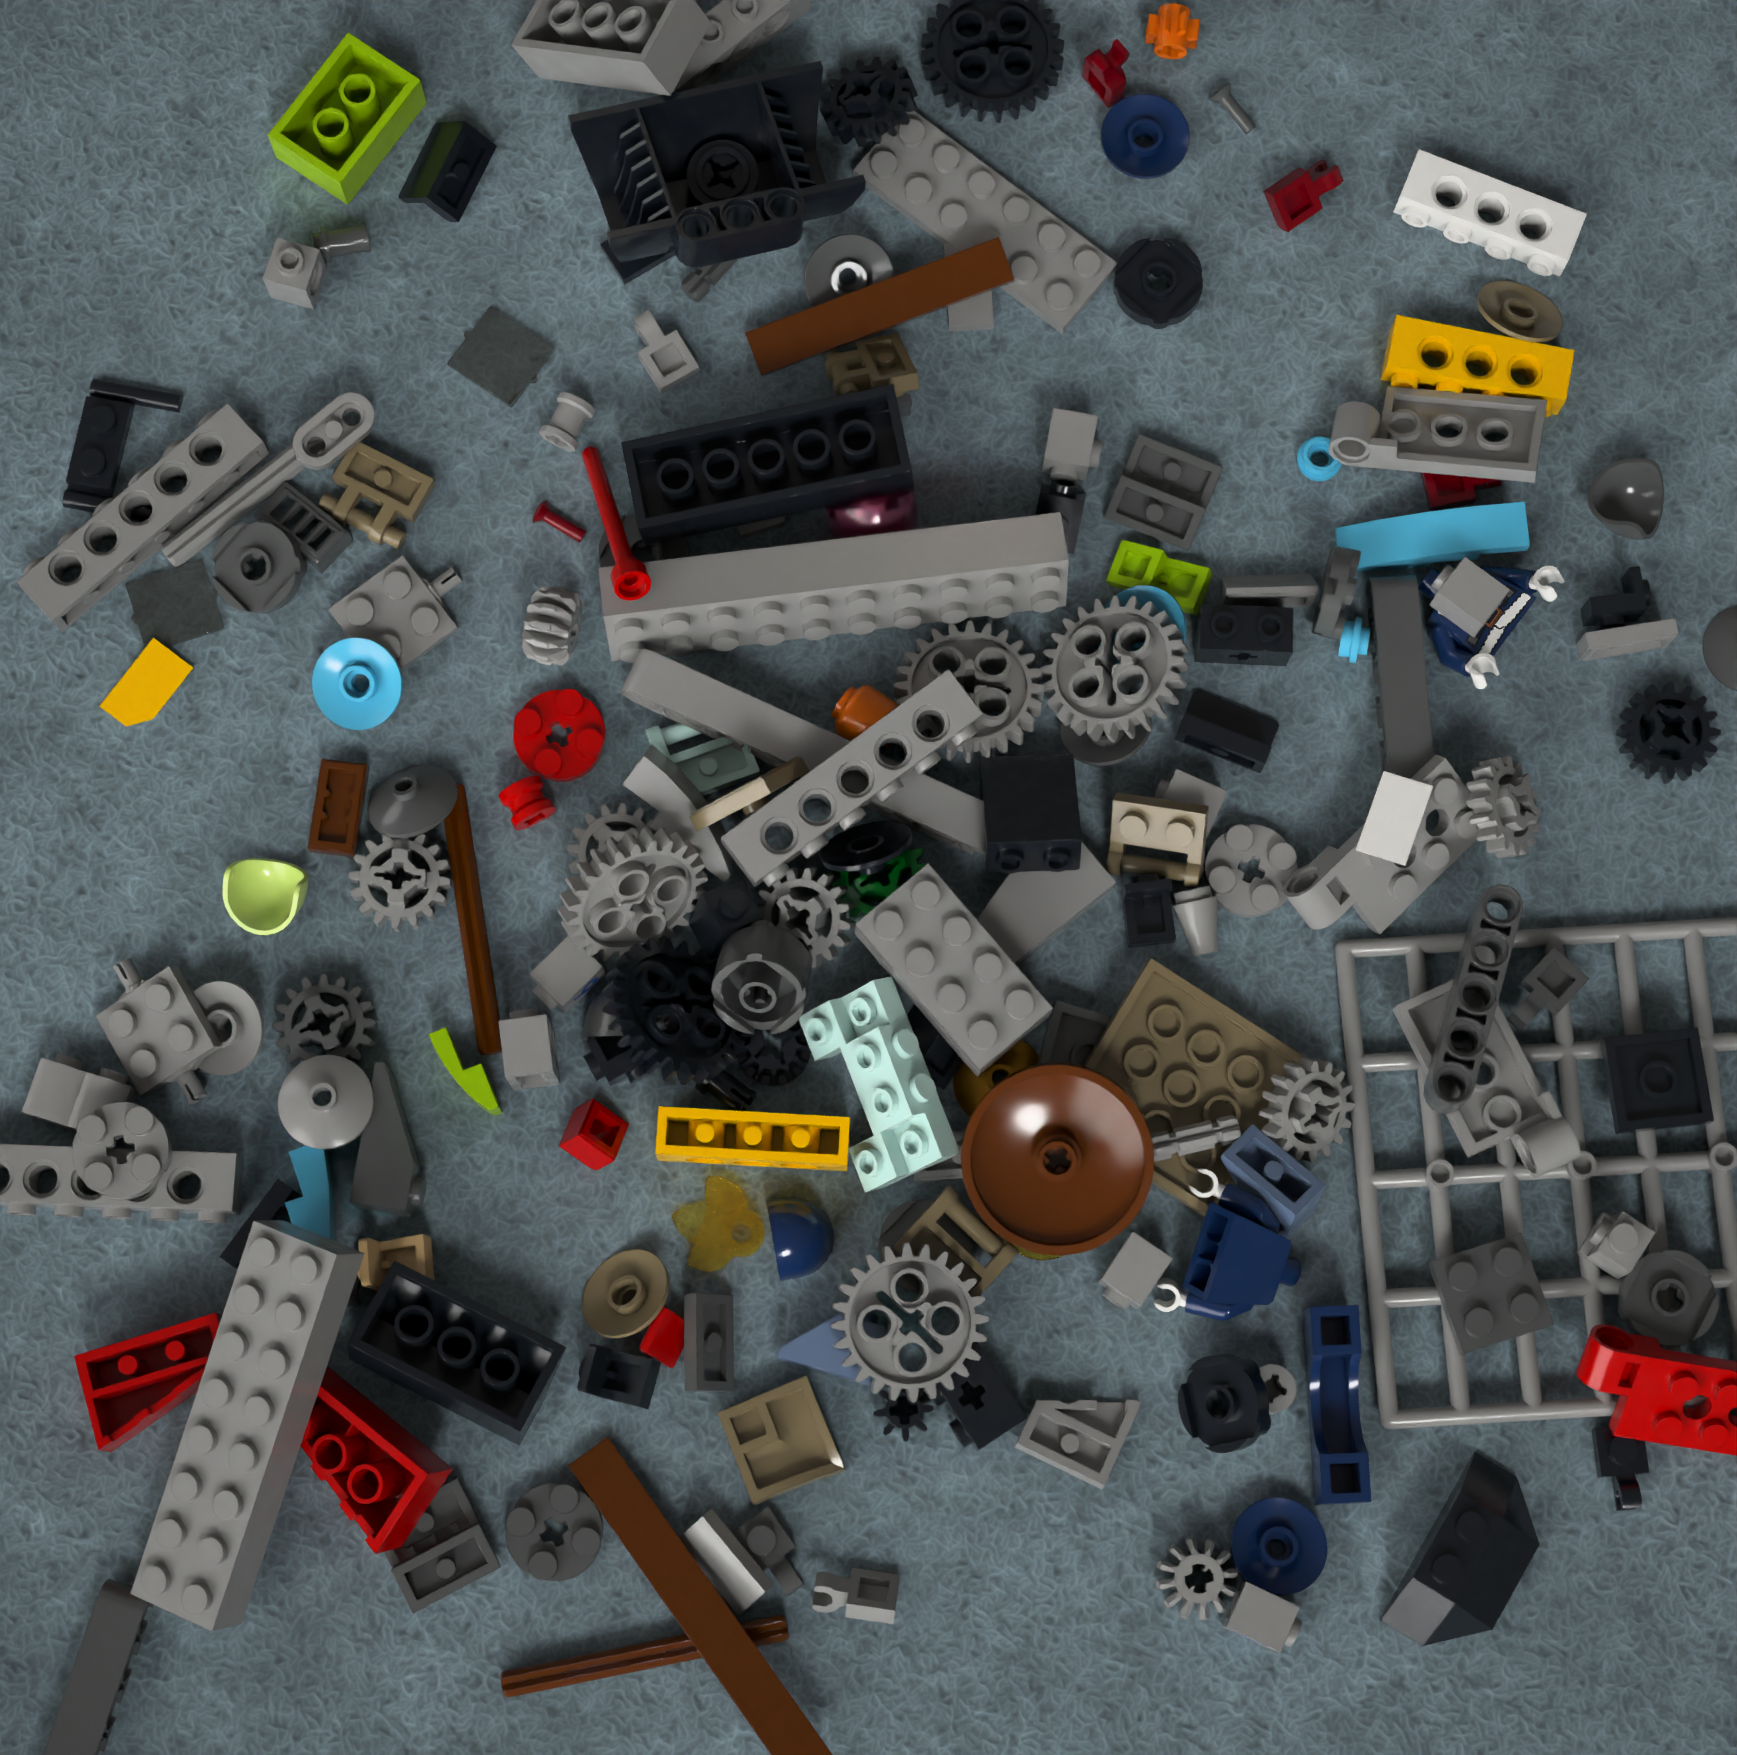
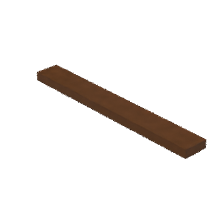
M608 1437L568 1466L769 1753L771 1755H833Z

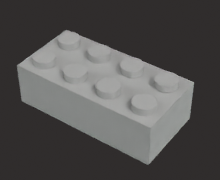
M536 0L511 45L534 73L542 79L671 96L711 21L695 0Z
M929 863L855 924V935L976 1077L980 1076L1049 1018L1053 1007Z

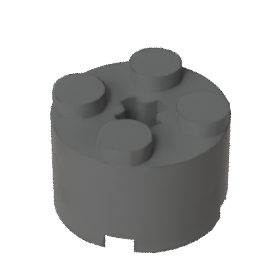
M755 921L750 927L733 933L726 939L720 949L712 981L711 991L716 1013L726 1024L743 1033L754 1034L755 1030H770V1034H777L791 1028L803 1013L812 972V954L795 936L787 931L776 928L769 921Z

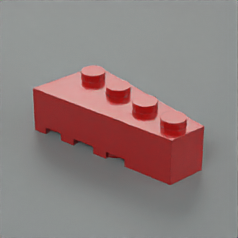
M327 1366L301 1447L313 1462L310 1467L321 1481L326 1480L341 1500L339 1504L350 1521L356 1520L367 1535L365 1541L372 1551L378 1554L400 1548L453 1468Z

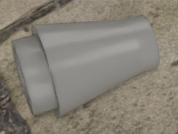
M1205 886L1174 893L1176 905H1173L1172 908L1189 943L1192 956L1219 951L1217 896H1212L1211 887Z

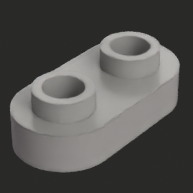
M349 392L339 395L296 431L293 438V449L297 460L303 466L313 470H322L335 463L372 431L375 415L370 401L361 394ZM349 412H356L360 415L361 419L357 425L349 426L343 421L344 416ZM315 440L322 441L326 446L325 450L318 455L312 454L308 450L309 444Z

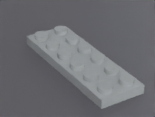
M906 112L910 120L909 124L902 125L898 123L895 126L897 135L894 137L887 132L884 133L881 143L875 144L853 169V177L863 175L866 181L865 186L941 244L948 243L959 252L999 237L1015 279L1014 282L1000 288L1063 334L1114 273L1118 262L917 112Z

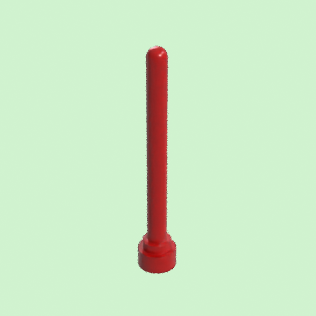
M593 446L586 447L582 452L583 462L616 563L610 575L615 594L627 601L640 599L651 588L648 570L644 563L633 558L599 450Z

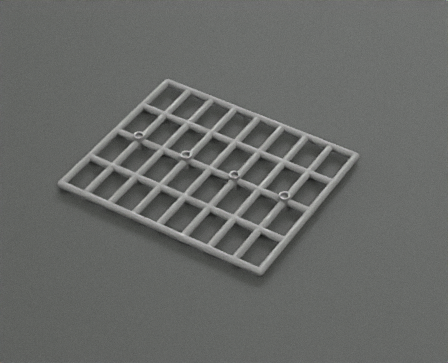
M1737 917L1517 930L1512 949L1545 947V956L1553 947L1564 955L1565 945L1614 943L1624 1035L1644 1033L1633 941L1683 939L1694 1028L1698 1027L1714 1117L1713 1122L1706 1124L1709 1147L1707 1151L1658 1153L1655 1130L1636 1132L1638 1155L1594 1157L1587 1152L1576 1060L1603 1059L1601 1040L1574 1041L1569 1000L1555 1016L1552 1014L1555 1043L1520 1045L1529 1063L1557 1061L1563 1117L1571 1126L1581 1151L1579 1158L1537 1178L1529 1173L1523 1162L1516 1161L1515 1147L1510 1138L1496 1145L1497 1163L1452 1166L1445 1160L1441 1113L1432 1110L1425 1101L1423 1093L1426 1075L1414 1051L1364 1054L1355 958L1405 955L1409 996L1411 999L1428 991L1424 954L1461 952L1466 933L1341 940L1336 944L1335 957L1347 1082L1353 1088L1349 1093V1102L1355 1103V1107L1350 1113L1380 1423L1384 1428L1405 1429L1612 1416L1619 1396L1593 1389L1594 1397L1542 1400L1535 1332L1516 1337L1523 1402L1470 1405L1465 1354H1459L1436 1286L1387 1289L1377 1189L1424 1187L1429 1191L1436 1259L1455 1254L1448 1192L1449 1185L1499 1182L1505 1238L1522 1233L1525 1242L1519 1181L1565 1178L1566 1181L1571 1183L1579 1250L1595 1224L1589 1178L1592 1176L1641 1174L1646 1225L1649 1229L1656 1232L1649 1243V1251L1652 1253L1669 1250L1660 1172L1705 1170L1712 1175L1723 1264L1722 1269H1708L1712 1276L1710 1279L1714 1288L1726 1289L1734 1361H1737V1217L1731 1169L1737 1168V1149L1727 1143L1716 1053L1737 1051V1032L1714 1033L1702 938L1737 935ZM1486 946L1475 947V954L1480 961L1488 964L1495 963L1494 952ZM1481 1062V1066H1487L1488 1079L1490 1082L1491 1070L1487 1064ZM1417 1070L1427 1167L1375 1170L1366 1073ZM1579 1255L1581 1277L1541 1279L1538 1281L1545 1299L1583 1296L1587 1336L1589 1337L1590 1331L1594 1326L1606 1325L1603 1295L1618 1294L1622 1277L1616 1279L1611 1275L1600 1276V1268ZM1671 1286L1665 1291L1658 1290L1656 1297L1660 1300L1659 1306L1665 1311L1669 1307L1676 1308L1674 1291L1676 1290ZM1441 1305L1451 1406L1398 1409L1389 1308ZM1661 1347L1665 1350L1681 1352L1680 1347ZM1701 1395L1695 1396L1693 1399L1686 1401L1683 1407H1698L1705 1401L1706 1397Z

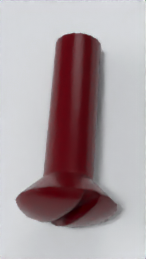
M548 500L542 501L534 512L533 523L544 521L579 543L587 533L584 529L549 508Z

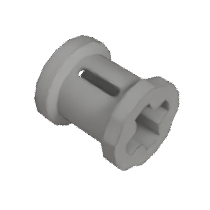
M560 392L557 397L559 405L548 425L541 427L539 434L546 441L568 452L576 451L578 447L576 439L586 420L592 419L596 411L592 405L571 393Z

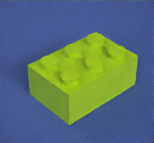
M347 33L269 132L268 138L276 158L348 205L427 104L421 80L355 36Z

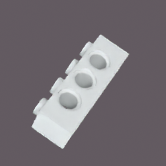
M1420 149L1394 209V213L1402 215V219L1411 226L1422 228L1428 225L1443 231L1444 236L1453 242L1465 244L1469 241L1485 247V251L1494 258L1507 260L1511 257L1526 263L1529 270L1542 276H1550L1552 274L1560 276L1570 259L1587 215L1579 210ZM1436 197H1448L1455 203V206H1444L1439 203ZM1478 213H1490L1496 218L1497 222H1485ZM1520 229H1531L1537 233L1539 238L1529 239L1522 234Z

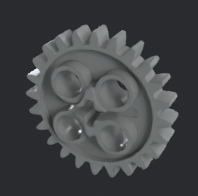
M1113 595L1110 607L1105 608L1099 599H1095L1094 612L1090 614L1080 606L1078 608L1079 621L1074 623L1066 618L1062 620L1068 630L1065 635L1059 633L1051 634L1053 640L1058 644L1057 649H1046L1043 651V654L1052 663L1040 668L1042 669V675L1049 680L1042 684L1044 686V693L1050 697L1047 701L1048 706L1054 713L1058 712L1057 717L1065 726L1071 724L1070 727L1079 736L1087 730V734L1096 742L1101 737L1103 731L1112 743L1116 742L1119 730H1124L1130 739L1135 738L1136 725L1141 724L1147 731H1151L1152 725L1149 718L1156 715L1165 720L1167 715L1162 706L1165 703L1178 705L1179 703L1172 693L1173 688L1181 689L1187 686L1184 679L1177 674L1190 669L1188 662L1184 657H1181L1189 652L1185 643L1179 640L1183 634L1176 624H1171L1172 620L1165 611L1158 613L1157 608L1150 601L1142 607L1135 596H1131L1125 607L1117 595ZM1117 632L1116 638H1115V645H1114V644H1113V635H1114V633ZM1145 640L1144 645L1140 649L1131 652V648L1136 642ZM1101 643L1097 651L1086 655L1091 646ZM1143 682V686L1138 692L1128 695L1132 686ZM1098 685L1095 694L1084 698L1088 689ZM1114 692H1115V693H1116V703H1115L1113 706H1111L1112 703H1113V700H1114Z
M972 621L967 622L965 632H959L954 624H949L948 635L945 636L933 628L931 629V643L929 644L925 640L918 638L916 640L917 653L906 651L904 653L905 666H898L897 680L899 682L894 683V697L899 698L896 700L898 706L940 676L942 673L938 672L937 669L943 666H949L956 670L952 674L964 690H973V693L967 694L983 714L979 722L975 724L979 731L959 747H956L953 742L946 745L948 761L954 758L957 751L963 752L966 763L971 762L973 752L980 751L982 757L987 758L990 757V750L994 747L1005 756L1008 754V740L1017 745L1023 744L1024 733L1022 730L1033 732L1035 728L1034 717L1041 716L1042 703L1040 700L1044 699V686L1040 685L1042 669L1033 668L1035 666L1034 653L1022 655L1024 647L1022 640L1009 645V631L1006 629L997 637L992 636L990 623L984 626L981 633L975 632ZM994 667L1002 672L997 675H989L983 672V670ZM992 708L1002 713L998 716H988L983 711ZM923 716L917 720V729L923 736L934 738L942 733L941 723L935 717Z
M643 827L638 838H634L630 831L627 830L623 835L621 843L616 844L613 839L608 838L606 842L607 850L600 852L596 849H591L590 853L593 860L590 863L578 862L576 864L581 874L566 878L565 881L571 890L560 893L559 897L564 905L558 908V912L563 919L561 925L578 950L584 948L589 957L598 952L603 961H606L613 952L619 958L634 944L639 943L642 946L649 938H653L657 944H659V938L663 935L673 939L675 938L673 927L676 925L687 926L689 924L684 915L687 912H693L696 906L694 899L700 898L701 893L705 892L701 884L708 881V877L702 870L706 866L688 839L683 840L679 832L676 831L669 835L665 828L661 827L653 836L648 827Z
M902 1243L900 1257H895L891 1248L885 1246L882 1247L883 1261L880 1263L870 1254L864 1256L868 1268L865 1273L855 1267L850 1268L849 1271L856 1281L854 1286L839 1284L838 1288L848 1297L846 1303L836 1302L831 1305L833 1309L843 1313V1320L830 1323V1328L842 1330L844 1333V1337L837 1340L833 1347L839 1349L848 1348L850 1354L841 1362L842 1366L848 1367L858 1364L860 1368L854 1380L859 1383L871 1376L873 1380L870 1392L873 1394H877L886 1384L889 1385L888 1394L890 1400L896 1401L902 1388L906 1389L910 1402L917 1401L919 1388H923L930 1399L936 1398V1383L940 1382L946 1389L953 1390L954 1384L950 1376L952 1373L955 1372L963 1377L970 1375L963 1364L965 1358L980 1360V1355L971 1346L973 1342L987 1341V1337L976 1332L975 1329L977 1324L989 1321V1317L975 1314L974 1307L982 1304L985 1301V1297H971L968 1292L976 1284V1278L963 1281L958 1278L964 1268L962 1262L953 1265L951 1268L945 1266L948 1252L942 1251L934 1260H931L929 1245H922L917 1256H913L910 1244ZM906 1273L915 1276L920 1286L917 1297L909 1302L900 1299L895 1290L898 1278ZM877 1292H884L904 1313L912 1314L916 1311L919 1316L916 1318L915 1323L942 1346V1351L938 1354L935 1353L913 1331H905L902 1334L899 1329L902 1327L903 1321L877 1299ZM944 1306L953 1312L955 1325L949 1333L940 1335L933 1329L931 1318L935 1310ZM876 1309L885 1315L887 1329L880 1337L871 1338L863 1329V1318L869 1311ZM908 1343L918 1345L923 1354L922 1363L917 1369L912 1371L905 1370L900 1365L898 1359L901 1348Z

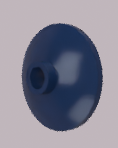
M1137 94L1122 99L1106 114L1101 128V145L1108 161L1120 172L1139 179L1158 178L1173 171L1184 159L1190 141L1188 123L1179 108L1167 99L1152 94ZM1139 137H1147L1151 140L1152 145L1148 148H1143L1136 144V140Z
M1272 1497L1253 1503L1238 1517L1231 1533V1555L1240 1575L1246 1582L1276 1596L1292 1595L1305 1590L1316 1581L1325 1566L1327 1539L1324 1529L1317 1517L1307 1507L1294 1500ZM1270 1541H1278L1282 1544L1284 1548L1282 1557L1275 1558L1269 1554L1267 1546Z

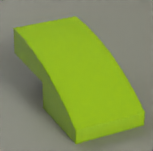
M1121 540L1106 581L1108 584L1122 590L1141 585L1160 588L1179 603L1183 612L1197 616L1213 574L1210 568L1168 558L1164 550Z
M446 1027L428 1034L444 1066L466 1094L491 1115L496 1116L503 1113L483 1065L480 1063L465 1070L453 1038Z

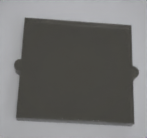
M490 306L473 330L464 333V342L448 361L447 365L512 408L529 384L538 381V372L555 349L549 343Z
M202 559L125 584L134 611L131 620L134 624H138L145 647L153 638L168 648L225 629L215 600L218 597V592L211 588Z

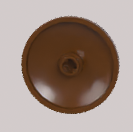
M1066 1062L1040 1063L1025 1067L1006 1076L995 1084L980 1100L971 1115L963 1138L961 1151L962 1176L970 1201L977 1213L1003 1239L1020 1248L1039 1254H1078L1097 1248L1115 1238L1129 1226L1141 1210L1148 1196L1153 1178V1140L1150 1128L1140 1107L1132 1096L1113 1079L1097 1070L1079 1064Z

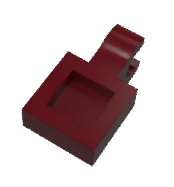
M1118 39L1113 41L1111 49L1105 55L1099 48L1088 55L1084 60L1082 77L1108 109L1123 99L1126 85V76L1121 66L1127 61L1130 53Z
M1322 159L1310 166L1308 170L1298 167L1263 192L1277 225L1281 230L1289 232L1323 209L1319 197L1339 186L1344 180L1338 165L1328 168L1326 160Z
M1420 472L1429 511L1444 510L1475 503L1477 498L1475 490H1484L1502 485L1501 480Z

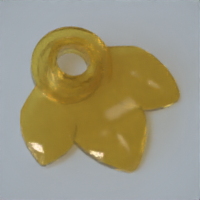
M708 1176L706 1179V1203L698 1202L687 1205L672 1214V1220L679 1233L689 1242L695 1244L689 1254L688 1265L701 1271L711 1272L723 1269L734 1257L741 1258L753 1255L764 1242L765 1229L763 1223L755 1213L747 1209V1201L743 1190L735 1183L719 1176ZM738 1225H745L750 1229V1237L745 1242H737L732 1238V1231Z

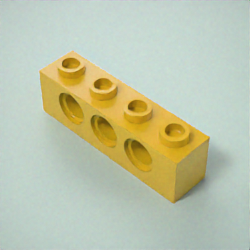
M1396 315L1389 330L1380 380L1391 382L1392 387L1413 389L1419 387L1454 393L1547 400L1546 417H1549L1551 414L1558 415L1566 402L1575 350ZM1421 356H1435L1442 366H1428ZM1477 364L1484 369L1486 375H1473L1468 371L1466 365ZM1518 372L1524 374L1529 379L1530 384L1521 385L1516 383L1511 377V373Z
M658 1106L655 1155L658 1161L847 1172L850 1117Z

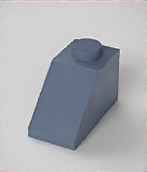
M1253 1124L1221 1156V1160L1234 1184L1261 1198L1279 1221V1235L1288 1239L1316 1210L1326 1185Z
M867 1313L863 1318L862 1324L865 1333L871 1338L880 1337L885 1332V1326L877 1324L879 1316ZM842 1314L830 1318L779 1347L777 1359L780 1361L855 1381L854 1377L860 1368L858 1364L843 1367L841 1362L850 1352L848 1348L839 1349L833 1347L837 1340L844 1337V1333L842 1330L830 1328V1323L843 1320ZM869 1376L859 1383L870 1386L872 1377Z

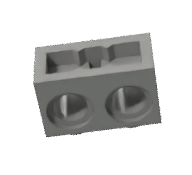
M523 1009L510 1012V1019L499 1020L504 1073L512 1089L516 1091L561 1085L555 1033L547 1015H538L537 1009Z

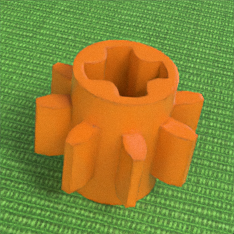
M1176 3L1164 4L1159 7L1158 15L1149 14L1145 43L1154 44V53L1161 58H1183L1187 55V48L1196 49L1200 19H1191V10L1184 5Z

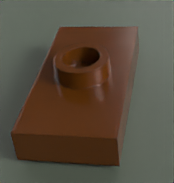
M329 759L321 760L308 842V850L310 852L354 857L357 854L370 770L368 764Z

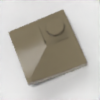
M807 1375L717 1413L754 1505L846 1471Z

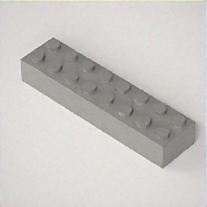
M284 1220L253 1221L130 1594L210 1631L242 1624L364 1256L363 1252Z

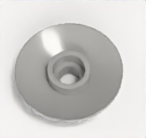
M215 981L202 985L193 994L221 1042L222 1047L204 1058L198 1068L206 1073L218 1076L238 1073L255 1060L262 1047L265 1030L262 1011L252 994L238 984L228 981ZM229 1020L232 1023L231 1036L226 1032V1024Z
M335 1055L315 1056L298 1064L285 1078L278 1096L279 1116L287 1132L299 1143L321 1150L339 1148L355 1140L367 1127L374 1109L373 1088L364 1071L354 1062ZM321 1091H329L332 1095L331 1101L325 1106H318L315 1103V1097Z

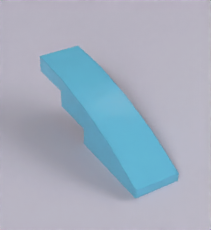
M1525 502L1429 511L1335 528L1337 546L1361 551L1357 572L1430 567L1435 562L1462 561L1464 557L1469 560H1478L1481 554L1527 551L1530 546Z
M303 1146L289 1151L303 1194L302 1197L285 1202L291 1223L336 1241L335 1193L329 1150Z

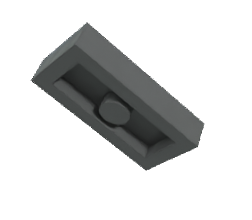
M684 1294L685 1391H734L733 1295Z

